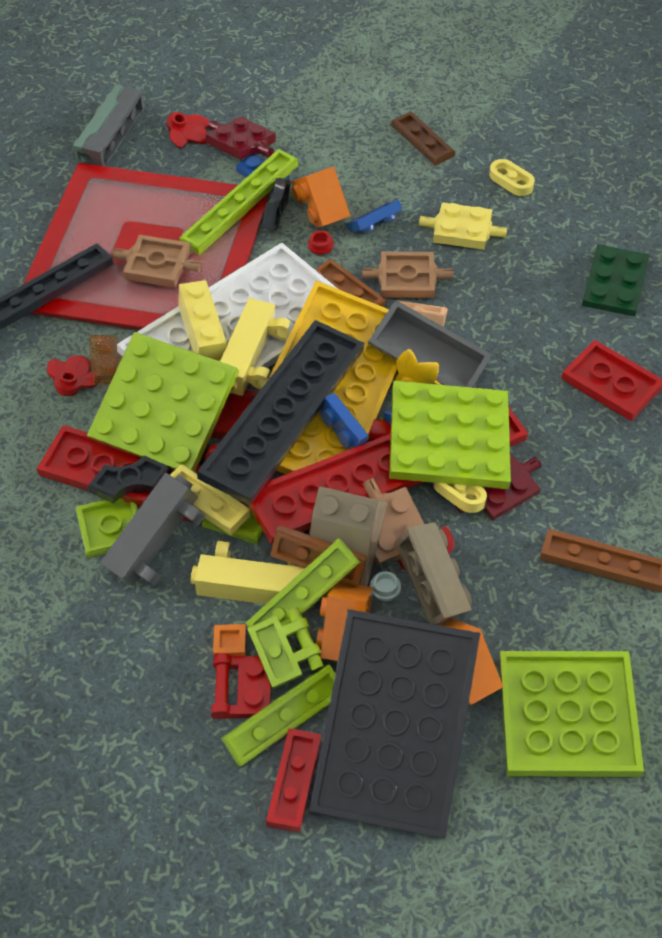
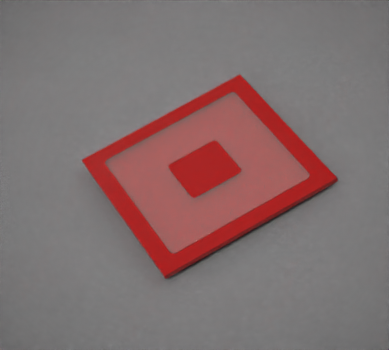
M78 163L23 285L96 243L112 256L114 247L129 250L136 243L139 235L180 241L179 237L238 184ZM271 191L201 255L190 250L187 260L201 261V272L185 270L180 275L176 288L125 280L123 271L127 260L113 259L114 265L31 313L141 330L179 306V284L206 280L208 287H211L248 264Z

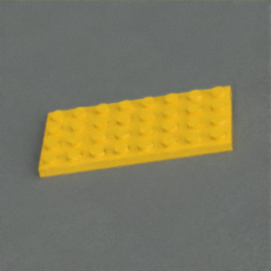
M316 280L268 380L315 320L364 342L363 352L333 393L337 395L368 434L374 419L379 414L397 371V360L368 344L369 339L389 309ZM319 411L276 471L288 474L347 451L348 448L341 445L337 434L330 426L323 422Z

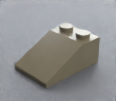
M319 486L312 514L310 536L332 544L339 538L350 550L366 555L367 560L359 585L367 586L387 502Z

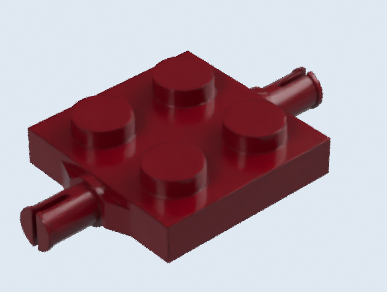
M238 117L226 125H222L214 120L209 123V130L212 131L206 134V143L240 160L256 153L269 158L274 153V149L268 147V145L276 142V133L266 129L264 126L249 121L247 118Z
M510 453L511 483L509 489L483 487L487 497L482 510L492 521L540 493V487L529 474L542 467L538 457L534 456L522 464ZM460 508L458 509L460 514L464 512Z

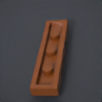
M548 529L540 560L661 593L662 559Z

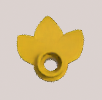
M411 349L404 351L396 361L398 375L395 381L442 385L436 381L439 372V364L437 362L418 363Z

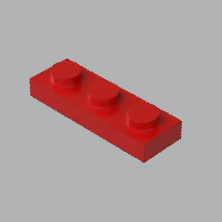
M288 729L266 819L267 827L297 833L301 832L321 745V734Z

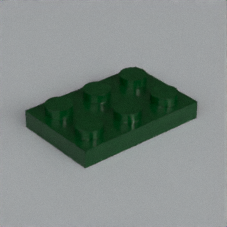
M597 244L582 306L636 316L650 254Z

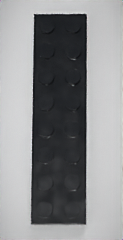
M315 320L197 471V479L251 505L323 407L324 398L334 392L361 355L365 343Z

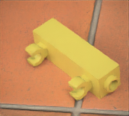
M248 298L220 362L237 367L239 370L230 393L243 396L248 383L258 389H262L266 384L270 370L261 366L255 368L269 334L279 340L286 341L290 330H288L290 320L286 318L275 319V304Z
M217 541L215 556L201 554L198 566H193L191 584H195L196 594L199 596L267 604L305 568L291 563L281 565L230 558V542Z

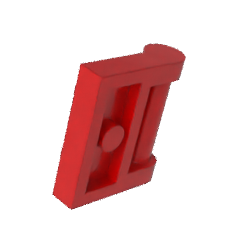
M227 653L214 655L213 667L216 669L215 703L211 706L212 718H250L271 704V683L259 656H231ZM229 669H238L237 705L228 704Z

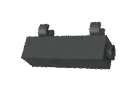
M165 473L100 563L132 586L140 577L155 586L162 576L151 569L149 564L184 516L197 526L205 518V515L200 510L192 506L198 499V496L191 490L193 484L179 474L174 478Z

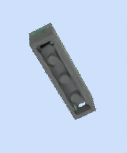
M115 85L112 91L107 94L101 107L96 110L94 117L85 125L80 137L73 143V153H75L77 163L99 166L107 165L145 108L142 90Z

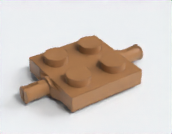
M139 235L136 243L129 250L114 247L112 251L113 259L127 260L123 271L125 280L176 288L180 275L185 270L200 273L202 269L201 261L187 260L190 253V243Z
M381 252V262L378 268H363L362 279H378L383 298H435L437 279L453 280V268H437L434 262V252Z
M371 478L362 484L369 498L387 502L374 562L376 566H379L388 561L401 560L409 576L395 541L407 528L423 525L424 522L406 487L391 493L381 494L375 479Z

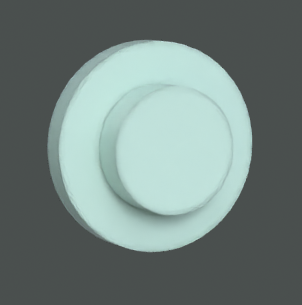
M380 572L371 580L370 587H373L372 596L379 601H392L401 592V583L391 572Z

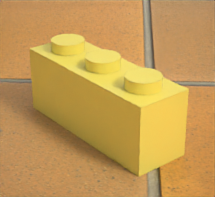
M207 281L179 284V310L192 351L220 361L227 342Z

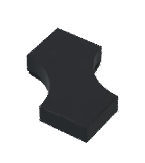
M276 177L273 194L266 203L263 222L264 229L277 230L279 228L282 213L288 204L290 180Z
M145 455L137 462L128 466L114 467L104 465L88 485L90 493L114 504L119 498L130 492H152L165 473L171 474V467Z

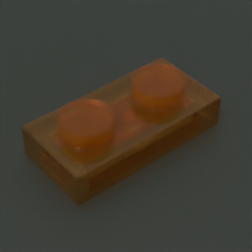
M90 335L89 349L94 384H110L121 361L120 354L117 352V336Z

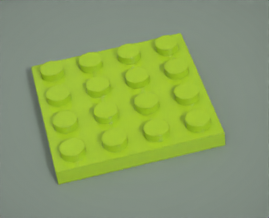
M134 332L87 436L141 458L145 455L170 466L173 470H176L182 464L195 473L239 370L232 365Z
M393 381L389 479L509 489L511 475L508 391Z
M500 651L499 665L500 679L503 684L501 697L507 776L642 777L644 767L629 651Z

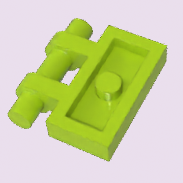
M298 607L286 612L291 622L287 625L281 626L276 615L247 628L273 689L302 677L303 674L299 667L301 662L308 661L312 671L324 667L319 656L322 652L318 644H314L308 631L310 625L307 618L302 617ZM296 634L302 647L301 650L293 653L287 637Z

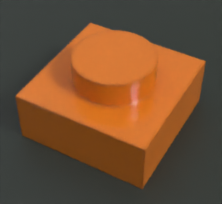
M246 624L214 625L213 656L218 653H227L231 656H246Z

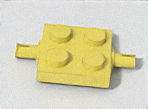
M442 203L440 212L435 218L420 215L419 227L434 228L433 243L485 250L486 241L490 236L506 239L507 227L492 226V209Z

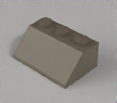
M436 522L407 528L395 542L429 624L439 625L451 618L455 619L472 610L470 607L472 604L471 595L468 589L461 585L458 578L460 570L456 560L450 558L446 549L448 541L443 530H438Z

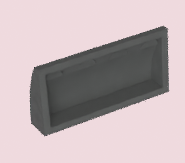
M397 300L394 301L368 341L369 345L395 360L398 359L401 353L411 349L418 363L437 362L439 364V372L436 381L442 385L473 388L492 356L487 351Z

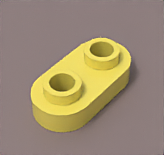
M506 159L495 160L490 165L489 176L491 180L517 196H526L533 192L535 179L529 172Z
M433 483L434 489L465 512L476 513L485 506L487 493L481 486Z

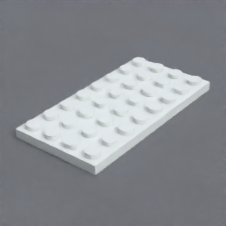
M280 243L209 287L228 345L248 298L275 304V319L286 318L290 320L288 330L291 333L315 281L317 280L334 288L336 287L283 243ZM179 306L137 332L193 352ZM269 334L255 368L259 366L269 368L275 364L286 341L279 340ZM132 335L117 344V352L121 356L124 355Z

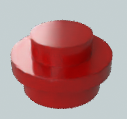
M325 231L314 232L308 240V249L317 255L327 254L334 247L333 239Z

